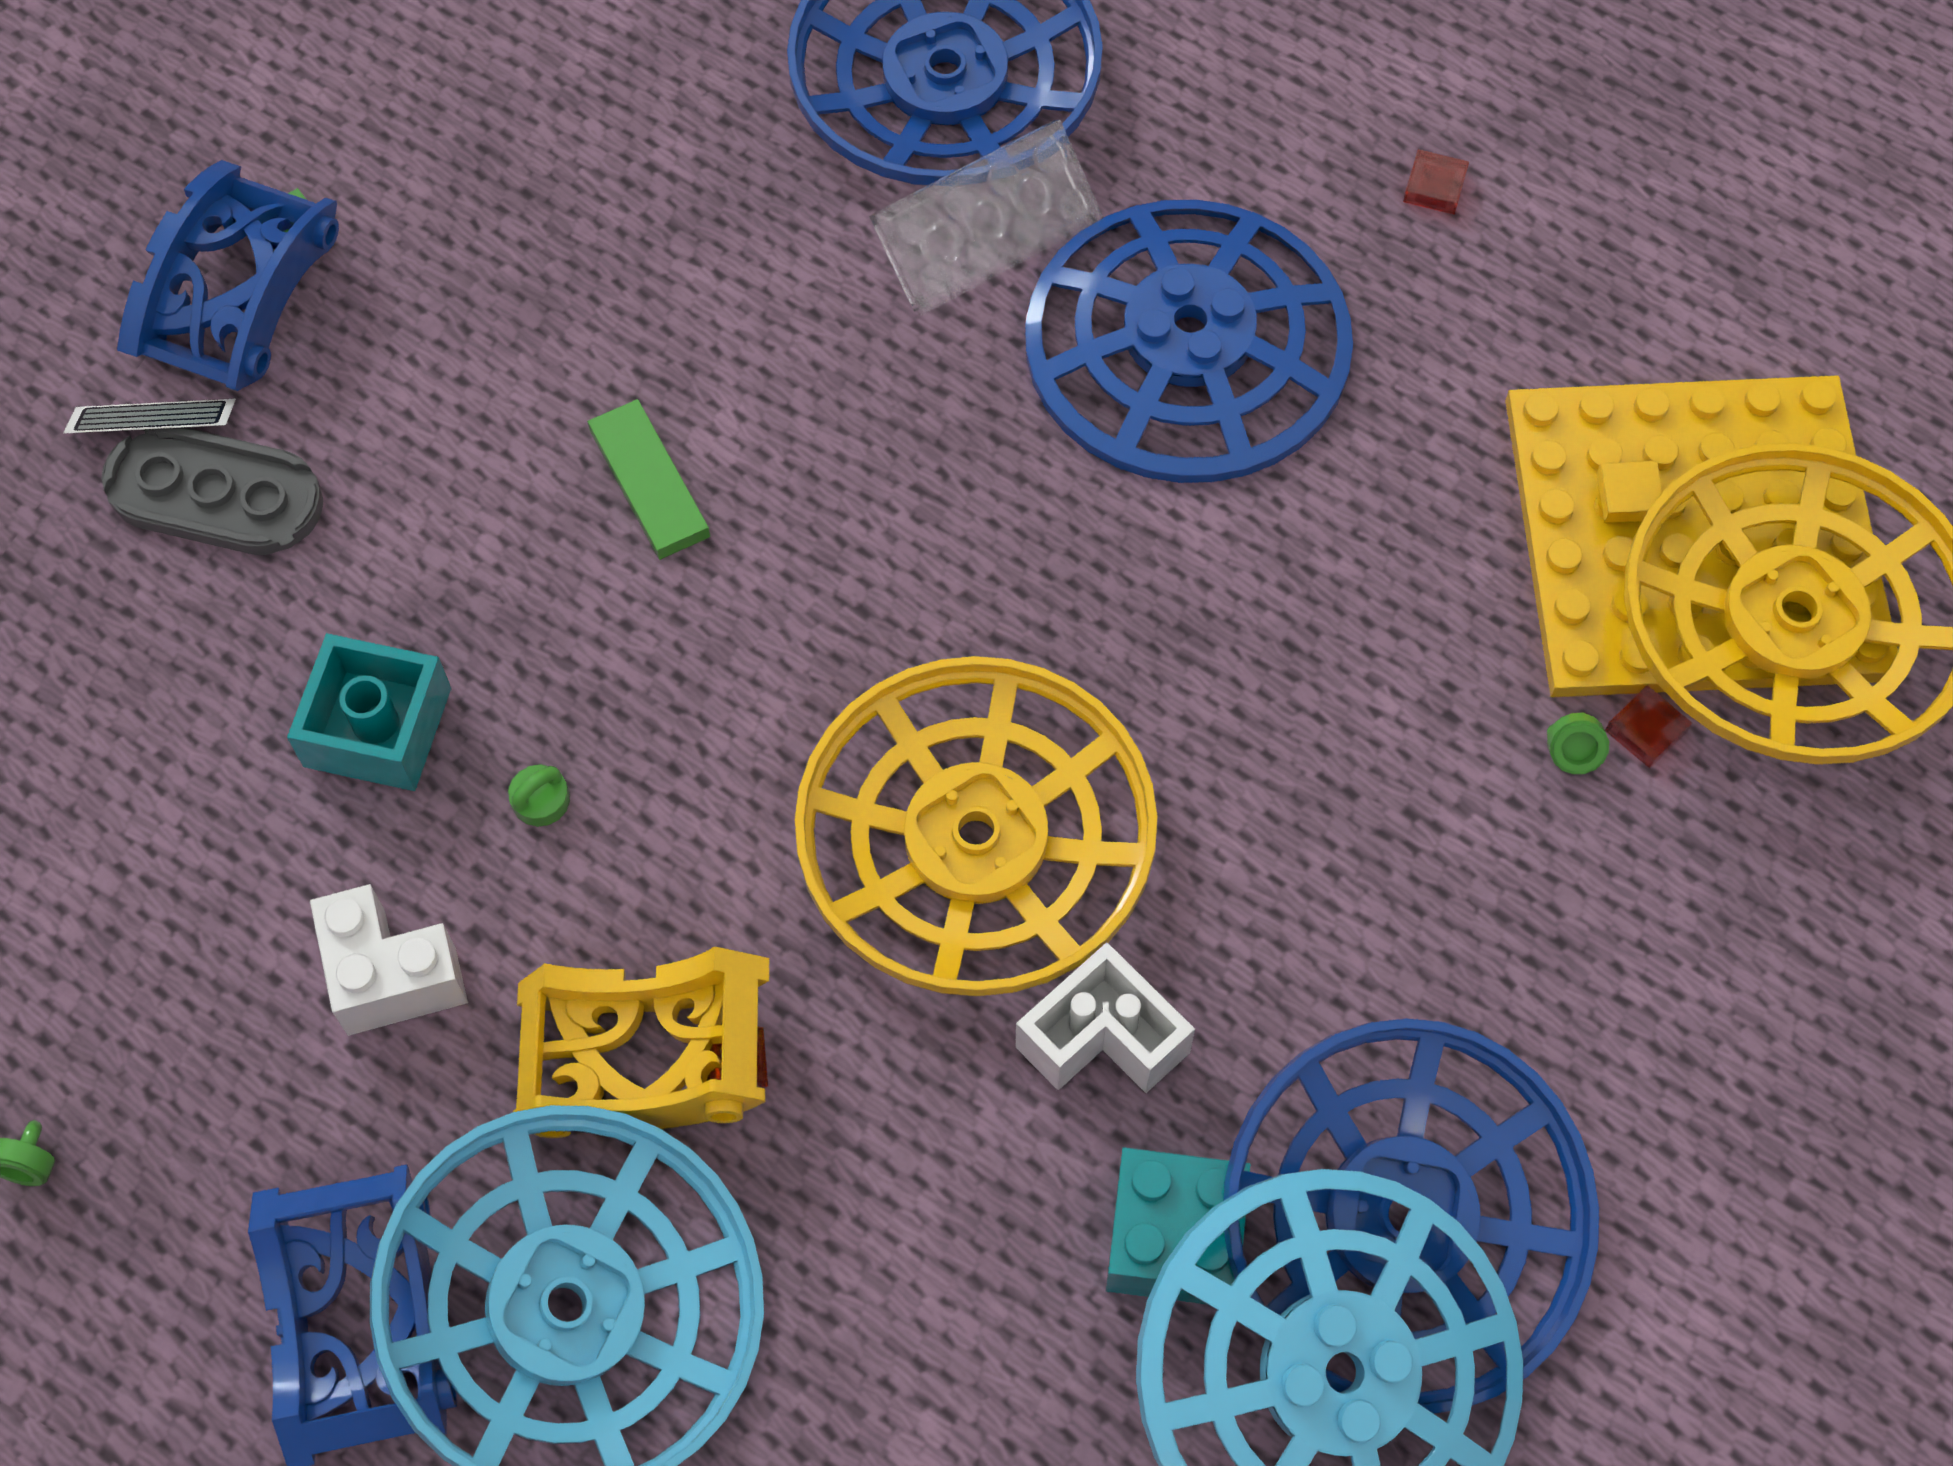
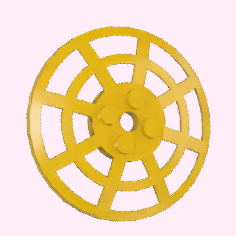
M1798 443L1757 444L1727 451L1695 465L1674 480L1653 502L1639 526L1625 567L1624 600L1629 628L1642 660L1659 686L1685 713L1712 733L1746 750L1779 760L1809 764L1853 763L1885 755L1917 740L1939 723L1953 707V669L1941 693L1926 711L1913 721L1886 699L1894 693L1909 674L1917 658L1919 648L1953 650V627L1922 625V613L1918 595L1908 572L1902 565L1903 562L1930 544L1941 559L1953 585V526L1946 516L1918 489L1893 472L1860 456L1828 447ZM1780 470L1805 472L1799 504H1763L1741 509L1732 514L1714 485L1727 478L1753 472ZM1829 477L1847 482L1875 495L1900 512L1913 527L1885 545L1877 536L1858 523L1835 512L1824 510ZM1694 496L1711 526L1690 546L1680 564L1678 573L1675 574L1645 562L1648 549L1662 524L1681 504ZM1764 524H1795L1792 545L1775 546L1760 552L1756 551L1743 532L1747 528ZM1819 529L1828 531L1848 541L1861 550L1868 558L1850 569L1836 557L1816 549ZM1721 542L1739 566L1728 590L1694 580L1703 560ZM1883 576L1889 582L1897 599L1901 623L1871 620L1870 602L1865 588ZM1641 585L1673 597L1676 628L1685 651L1691 659L1667 669L1654 649L1644 625L1640 603ZM1794 602L1803 605L1808 609L1811 620L1797 622L1790 619L1784 613L1782 604ZM1691 604L1722 612L1725 627L1731 639L1706 651L1694 627ZM1863 642L1897 646L1898 652L1890 669L1874 686H1871L1849 663ZM1747 659L1758 668L1773 674L1772 699H1765L1743 688L1729 678L1723 670ZM1829 676L1850 698V700L1828 706H1797L1799 680H1812ZM1707 679L1715 688L1734 702L1756 713L1769 716V739L1754 735L1720 718L1694 699L1685 688ZM1863 712L1867 713L1891 734L1876 742L1856 747L1820 749L1795 745L1796 722L1806 724L1829 723L1855 717Z
M971 656L940 659L908 668L875 684L852 701L828 726L809 757L798 789L795 832L798 860L808 892L824 921L848 948L874 968L906 984L943 994L986 996L1014 993L1048 983L1081 966L1106 942H1110L1130 918L1145 890L1155 856L1158 816L1153 783L1143 756L1124 725L1101 701L1076 683L1045 668L1012 659ZM970 683L994 684L988 718L952 719L917 731L899 703L914 694L942 686ZM1017 689L1036 693L1064 706L1089 724L1099 737L1071 758L1061 747L1046 736L1023 725L1011 722ZM878 715L896 742V745L888 750L871 769L860 788L857 799L823 789L827 773L842 748L863 725ZM984 738L979 762L963 763L944 770L928 749L934 745L956 739ZM1007 742L1035 753L1049 763L1055 771L1031 786L1021 776L1003 767ZM1114 755L1125 772L1134 797L1138 822L1137 843L1101 841L1102 826L1099 806L1086 777ZM908 761L923 785L913 796L907 811L876 804L877 798L887 781ZM1068 790H1071L1075 796L1081 813L1084 833L1083 840L1048 836V820L1044 807ZM816 812L852 822L850 831L852 854L864 888L834 902L825 887L817 862L814 834ZM981 821L991 827L993 835L985 843L975 845L964 841L959 832L968 822ZM870 828L905 836L906 852L910 863L880 879L870 853ZM1043 860L1078 864L1077 870L1067 888L1048 908L1044 906L1028 886V883L1041 867ZM1096 866L1133 867L1128 885L1113 913L1092 937L1079 946L1061 926L1059 921L1067 916L1083 897L1094 876ZM925 883L936 893L950 899L944 928L934 926L916 917L901 906L896 899ZM1007 898L1025 921L1018 926L1001 931L968 933L975 904L991 903ZM880 908L890 920L906 932L926 942L940 946L933 975L915 971L886 957L862 939L848 922ZM1038 936L1058 959L1042 969L1012 978L985 981L957 980L964 950L1002 949L1026 942Z

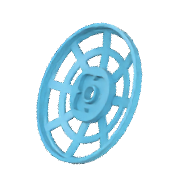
M550 1105L512 1112L477 1126L446 1146L417 1174L396 1204L379 1242L370 1281V1328L377 1363L390 1395L414 1432L444 1461L452 1466H499L514 1434L525 1439L552 1444L583 1443L594 1440L604 1466H634L621 1430L632 1426L653 1411L671 1392L680 1379L714 1393L715 1396L705 1413L681 1439L655 1458L638 1465L677 1466L698 1451L726 1421L744 1391L759 1351L764 1318L763 1276L754 1238L739 1205L719 1176L692 1149L659 1127L625 1113L591 1106ZM547 1131H579L615 1138L632 1145L633 1148L615 1180L603 1175L578 1170H549L538 1173L529 1135ZM503 1142L512 1181L500 1185L480 1198L459 1218L453 1229H450L419 1209L428 1194L452 1170L482 1150ZM656 1158L672 1168L698 1193L717 1220L724 1239L688 1251L683 1239L669 1219L649 1199L638 1193ZM578 1192L597 1196L604 1199V1202L590 1228L577 1225L552 1226L543 1193ZM518 1201L527 1236L518 1241L502 1259L469 1240L472 1234L490 1216L508 1204ZM627 1212L635 1216L653 1234L664 1250L667 1257L666 1260L637 1269L629 1255L620 1245L613 1241ZM406 1233L438 1253L428 1289V1325L430 1333L393 1342L389 1325V1286L396 1253ZM733 1263L739 1289L740 1323L735 1352L728 1369H725L691 1354L696 1342L700 1318L699 1286L696 1277ZM456 1264L489 1283L485 1300L486 1317L449 1327L448 1291L452 1271ZM676 1284L679 1319L676 1337L671 1346L641 1332L640 1329L645 1309L644 1295ZM559 1288H567L574 1291L582 1302L581 1316L569 1322L561 1321L554 1317L548 1307L549 1294ZM494 1343L504 1360L516 1370L500 1403L493 1400L474 1382L462 1364L458 1353ZM625 1355L660 1370L656 1379L640 1396L615 1412L612 1411L600 1377L601 1375L613 1368ZM438 1359L443 1373L458 1395L477 1414L490 1422L473 1456L456 1446L428 1419L410 1392L401 1369ZM539 1383L555 1386L574 1385L587 1421L580 1423H550L530 1419L523 1415Z
M1316 1169L1281 1174L1247 1186L1214 1206L1185 1233L1163 1264L1146 1303L1137 1344L1136 1385L1141 1420L1158 1466H1187L1179 1452L1172 1430L1211 1421L1220 1441L1236 1466H1265L1249 1447L1235 1419L1237 1415L1265 1408L1269 1409L1277 1424L1292 1438L1275 1466H1309L1317 1451L1335 1456H1350L1352 1466H1381L1377 1449L1394 1439L1403 1428H1406L1433 1446L1428 1456L1418 1466H1445L1449 1459L1460 1466H1504L1515 1440L1522 1406L1523 1357L1517 1321L1504 1285L1485 1252L1456 1219L1429 1198L1396 1181L1360 1171ZM1322 1189L1362 1191L1393 1200L1409 1208V1211L1395 1243L1384 1237L1362 1231L1339 1229L1320 1231L1306 1192ZM1280 1199L1293 1238L1282 1241L1257 1256L1236 1277L1231 1286L1195 1265L1206 1248L1232 1223L1261 1205ZM1433 1224L1447 1234L1472 1262L1490 1293L1497 1314L1466 1324L1462 1312L1447 1286L1426 1263L1419 1259ZM1326 1251H1359L1387 1261L1371 1295L1356 1291L1338 1290ZM1300 1258L1310 1295L1290 1305L1281 1315L1250 1298L1256 1288L1273 1272L1289 1262ZM1410 1277L1417 1281L1433 1300L1445 1322L1447 1330L1414 1339L1407 1324L1394 1311ZM1182 1289L1217 1310L1210 1325L1205 1347V1394L1165 1402L1163 1388L1164 1342L1172 1308ZM1238 1322L1265 1339L1260 1358V1380L1228 1388L1226 1380L1227 1353L1234 1326ZM1503 1341L1507 1361L1506 1400L1498 1437L1490 1454L1463 1433L1469 1421L1474 1397L1475 1363L1473 1351ZM1344 1352L1353 1360L1356 1376L1348 1389L1337 1392L1327 1381L1326 1367L1334 1355ZM1454 1357L1455 1392L1450 1415L1447 1422L1418 1404L1422 1386V1366Z

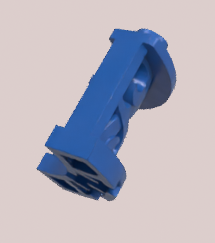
M221 160L202 171L184 188L186 197H189L177 214L167 211L153 233L145 250L149 254L154 255L143 284L134 280L132 282L122 317L117 351L134 357L145 355L224 383L227 388L239 391L265 375L271 360L270 343L281 313L302 276L316 260L327 253L334 245L339 232V223L335 219L337 201L324 198L314 203L240 177L241 166ZM223 225L224 230L214 233L220 226ZM247 236L254 252L256 274L226 293L208 300L206 281L198 266L193 262L199 251L209 252L224 249ZM183 281H191L193 283L192 305H190L191 298L186 290L178 295ZM211 326V332L215 341L225 353L224 341L226 336L231 332H237L230 363L204 354L205 328ZM189 333L191 349L166 341L167 335Z
M408 1164L394 1167V1172L286 1194H280L279 1187L253 1192L248 1234L258 1267L266 1311L277 1309L279 1325L276 1326L277 1336L281 1337V1344L270 1346L273 1376L272 1423L287 1466L315 1465V1454L415 1433L395 1403L372 1408L367 1388L375 1381L382 1392L390 1395L377 1363L375 1349L359 1364L355 1353L348 1345L338 1338L325 1333L308 1332L307 1318L319 1314L337 1298L345 1281L347 1264L371 1278L378 1245L381 1240L373 1232L375 1217L369 1215L362 1220L357 1230V1243L347 1239L346 1213L349 1209L388 1201L392 1210H394L396 1204L412 1183ZM427 1196L419 1209L431 1216ZM331 1213L330 1233L313 1228L289 1226L288 1223L289 1221ZM406 1233L397 1250L396 1258L404 1252L409 1281L393 1267L389 1286V1295L398 1305L390 1324L393 1342L410 1338L415 1327L417 1336L430 1333L428 1325V1289L432 1272L427 1246ZM322 1256L329 1257L330 1270L325 1285L321 1290L315 1292L308 1291L302 1281L303 1273L310 1267H316L319 1272L324 1274L325 1262ZM333 1352L341 1361L346 1377L340 1380L338 1369L332 1367L329 1374L325 1377H317L314 1371L317 1358L323 1353ZM438 1359L401 1369L402 1374L410 1372L415 1376L418 1384V1397L416 1401L428 1419L446 1435V1409L457 1407V1392L443 1373ZM351 1400L354 1401L357 1411L322 1418L341 1408Z

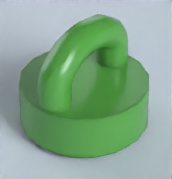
M1571 713L1561 717L1547 729V747L1554 764L1564 772L1586 774L1594 771L1604 763L1609 753V739L1602 723L1594 716L1585 713Z
M542 764L529 766L517 773L508 789L509 802L517 818L525 824L536 827L547 826L558 821L566 813L570 803L567 783L559 769L555 766Z
M36 1120L28 1122L20 1141L0 1138V1178L25 1186H40L48 1181L55 1164V1158L49 1152L36 1146L42 1131L40 1122Z

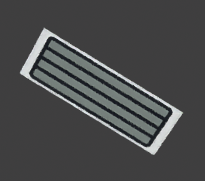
M236 399L76 407L63 434L226 425Z

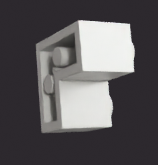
M371 884L310 900L332 1013L348 1036L468 1003L456 948L443 923L390 937L385 910Z
M1106 942L1016 1023V1048L1057 1090L1062 1088L1103 1050L1147 1093L1190 1054L1195 1028Z

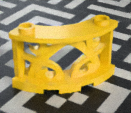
M714 946L694 957L656 966V978L626 981L624 969H585L544 963L518 983L517 1006L522 1007L517 1102L516 1109L513 1112L550 1105L591 1106L625 1113L660 1129L709 1121L733 1123L742 1120L744 1111L765 1103V1089L757 1087L758 987L769 982V958ZM694 1007L692 1013L687 1018L693 1024H699L698 1027L679 1024L677 1022L679 1012L682 1009ZM545 1010L552 1011L556 1025L564 1040L544 1042ZM644 1012H655L657 1019L665 1030L676 1040L687 1043L688 1046L665 1074L644 1089L620 1075L600 1053L609 1052L622 1046L639 1028ZM616 1013L618 1015V1022L612 1029L606 1032L598 1025V1018L601 1014ZM588 1033L599 1034V1035H595V1036H591V1037H590ZM713 1044H722V1060L714 1052L710 1051ZM575 1057L579 1063H569L559 1067L553 1073L552 1079L558 1085L566 1082L577 1083L578 1089L576 1093L569 1098L541 1095L543 1061ZM721 1068V1080L710 1079L707 1081V1077L712 1070ZM606 1090L616 1099L602 1100L604 1091ZM547 1131L536 1133L535 1135L543 1138H563L569 1136L571 1131Z

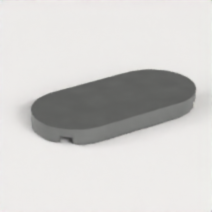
M186 427L144 429L145 434L138 435L134 439L129 435L112 449L103 466L102 483L108 502L125 522L138 528L243 553L267 555L291 548L311 533L322 513L323 496L318 479L306 462L299 456L285 450Z

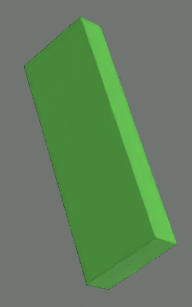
M638 399L587 421L596 444L659 560L710 537L708 525Z

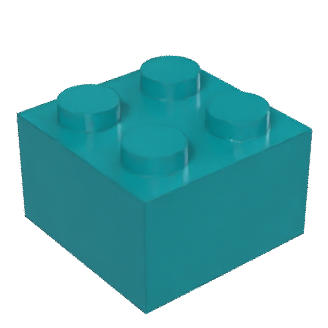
M326 633L287 735V739L302 766L416 791L452 689L439 657Z
M1122 1148L1106 1292L1149 1297L1163 1264L1185 1233L1214 1206L1224 1200V1181L1229 1164L1228 1160ZM1246 1163L1244 1171L1250 1172L1251 1163ZM1246 1215L1239 1219L1242 1244L1244 1242ZM1224 1232L1206 1248L1195 1265L1231 1286L1235 1279L1228 1260ZM1182 1289L1176 1300L1206 1304Z

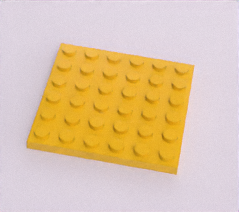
M1839 375L1508 390L1505 402L1550 697L1665 692L1659 686L1640 656L1629 628L1624 600L1625 567L1633 539L1642 521L1604 523L1597 480V471L1600 463L1657 461L1662 491H1664L1674 480L1695 465L1724 452L1757 444L1798 443L1828 447L1856 455ZM1789 470L1760 471L1727 478L1714 485L1732 514L1741 509L1763 504H1799L1805 472ZM1829 477L1823 509L1848 518L1873 534L1864 490L1847 482ZM1694 496L1681 504L1662 524L1648 549L1645 562L1672 573H1678L1680 564L1690 546L1711 526ZM1764 524L1747 528L1743 532L1756 551L1760 552L1775 546L1792 545L1795 524ZM1819 529L1816 549L1836 557L1850 569L1868 558L1861 550L1848 541L1828 531ZM1722 542L1703 560L1694 580L1728 590L1739 566ZM1881 577L1865 588L1870 602L1871 620L1892 622L1884 582ZM1641 585L1640 603L1644 625L1654 649L1667 669L1691 659L1685 651L1676 628L1673 597ZM1794 602L1782 604L1784 613L1790 619L1797 622L1811 620L1808 609L1803 605ZM1691 604L1694 627L1706 651L1731 639L1725 627L1722 612ZM1863 642L1849 663L1869 683H1878L1890 669L1897 655L1898 648L1897 646ZM1747 659L1723 670L1729 678L1745 689L1773 687L1774 675L1758 668ZM1829 676L1812 680H1799L1798 686L1834 685L1836 683ZM1707 679L1685 688L1687 691L1718 690Z

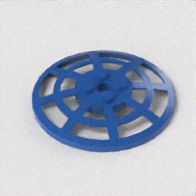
M801 0L790 26L787 46L790 84L798 107L813 131L834 151L855 165L882 177L914 185L948 187L979 184L1011 175L1035 164L1057 149L1078 128L1093 103L1100 82L1103 45L1099 21L1090 0H1062L1067 9L1041 24L1017 0H969L964 13L934 12L929 14L926 13L921 0H875L853 20L850 26L823 11L830 0ZM989 6L1010 17L1023 29L1024 33L1003 42L995 30L983 22ZM901 7L907 23L902 25L891 36L888 43L866 34L881 18ZM1078 26L1083 38L1086 56L1085 80L1082 91L1078 93L1051 90L1054 80L1055 63L1050 41ZM812 29L840 43L836 62L839 93L810 96L808 92L804 62L807 41ZM1035 50L1039 67L1036 88L1007 82L1008 62ZM856 52L883 63V84L855 90L852 68ZM943 62H948L958 67L956 71L949 74L938 73L932 68ZM998 101L1026 106L1012 122L992 134L981 118ZM893 102L902 112L910 116V119L899 135L880 124L865 108ZM1042 109L1072 112L1052 134L1032 148L1010 158L1001 149L1000 145L1007 143L1023 132L1038 117ZM849 111L854 120L867 133L892 148L883 160L861 151L838 136L819 115ZM931 124H960L970 140L969 142L955 144L921 142ZM913 154L938 158L979 154L986 164L976 168L954 170L920 169L905 166Z
M1196 199L1163 200L1132 206L1105 216L1081 230L1058 250L1041 273L1030 298L1025 323L1026 360L1033 386L1046 411L1061 429L1089 453L1119 469L1146 478L1177 483L1217 482L1243 477L1275 465L1299 450L1324 426L1338 405L1348 380L1353 350L1351 317L1343 292L1326 264L1305 242L1285 227L1258 213L1229 204ZM1196 214L1224 218L1237 222L1229 235L1200 229L1162 231L1154 217ZM1131 222L1140 237L1113 251L1097 265L1092 273L1063 267L1066 261L1085 244L1111 229ZM1258 231L1278 240L1301 257L1322 283L1293 285L1289 277L1275 261L1258 248L1250 245V242ZM1198 243L1219 247V250L1209 266L1179 264L1169 244ZM1144 251L1148 252L1157 270L1144 278L1137 286L1109 277L1124 262ZM1240 257H1243L1262 270L1276 288L1248 293L1236 279L1230 276V273ZM1051 286L1079 291L1081 293L1075 313V339L1077 346L1047 360L1042 341V317ZM1097 296L1126 305L1124 328L1094 339L1091 317ZM1332 304L1338 340L1335 361L1329 378L1300 360L1306 333L1302 306ZM1286 308L1289 335L1285 351L1255 336L1257 327L1256 313ZM1192 317L1200 320L1205 327L1199 331L1189 333L1179 329L1175 323L1182 318ZM1128 350L1134 361L1148 373L1139 391L1131 389L1117 378L1103 359ZM1248 357L1273 369V372L1257 387L1242 396L1234 398L1227 378L1240 369ZM1082 367H1086L1090 376L1106 394L1120 405L1129 409L1116 439L1099 430L1079 414L1062 394L1055 380ZM1289 379L1318 397L1311 408L1291 427L1264 443L1253 447L1250 446L1241 416L1247 415L1269 402L1284 388ZM1168 383L1184 387L1206 386L1212 405L1181 406L1164 403L1160 399ZM1150 419L1183 426L1219 423L1229 454L1214 457H1176L1151 453L1139 449L1137 446Z
M1405 1018L1366 1023L1330 1035L1299 1053L1269 1081L1250 1107L1233 1144L1224 1181V1200L1247 1186L1272 1178V1176L1244 1171L1249 1149L1263 1119L1282 1093L1299 1079L1316 1112L1306 1120L1291 1141L1280 1165L1278 1175L1299 1172L1308 1150L1327 1128L1345 1157L1338 1170L1360 1171L1396 1181L1432 1200L1456 1219L1476 1242L1506 1246L1497 1275L1503 1283L1508 1297L1514 1290L1524 1268L1528 1250L1566 1256L1563 1276L1551 1305L1535 1328L1532 1336L1521 1346L1523 1380L1527 1378L1555 1351L1576 1320L1591 1284L1598 1251L1599 1203L1594 1171L1581 1134L1562 1101L1534 1069L1509 1049L1475 1031L1440 1021ZM1389 1040L1418 1041L1408 1079L1396 1078L1372 1081L1337 1095L1320 1062L1336 1053L1365 1043ZM1443 1047L1460 1051L1489 1066L1515 1087L1529 1105L1499 1125H1496L1489 1115L1469 1099L1446 1087L1434 1084ZM1404 1099L1397 1136L1381 1138L1366 1143L1348 1112L1355 1107L1376 1100ZM1430 1104L1438 1106L1458 1117L1479 1138L1455 1156L1442 1146L1423 1139ZM1542 1127H1545L1555 1145L1565 1174L1570 1204V1230L1532 1225V1208L1528 1183L1513 1147ZM1494 1160L1500 1169L1506 1186L1510 1210L1509 1220L1481 1216L1478 1194L1471 1179V1176ZM1322 1189L1306 1192L1313 1212L1325 1214L1327 1230L1362 1231L1384 1237L1394 1243L1396 1242L1399 1231L1393 1227L1389 1219V1208L1393 1200L1362 1191ZM1280 1199L1269 1202L1274 1204L1273 1222L1276 1244L1293 1238ZM1239 1220L1232 1223L1224 1231L1228 1260L1234 1279L1248 1266L1243 1251ZM1433 1224L1419 1259L1426 1263L1447 1286L1460 1308L1466 1324L1494 1315L1496 1310L1489 1291L1486 1289L1484 1294L1477 1300L1457 1274L1467 1263V1256L1447 1234ZM1330 1250L1327 1253L1335 1282L1350 1271L1361 1281L1375 1287L1387 1262L1377 1256L1359 1251ZM1300 1258L1284 1266L1292 1283L1265 1306L1257 1290L1254 1291L1250 1298L1281 1315L1290 1305L1310 1295ZM1410 1277L1403 1293H1418L1424 1290L1417 1281ZM1403 1293L1394 1310L1400 1317ZM1445 1323L1430 1329L1411 1332L1414 1339L1447 1330ZM1503 1341L1483 1348L1497 1367L1475 1378L1472 1406L1497 1397L1506 1391L1507 1361ZM1326 1369L1327 1381L1335 1391L1342 1392L1352 1385L1353 1382ZM1455 1386L1420 1392L1418 1404L1433 1414L1451 1411Z

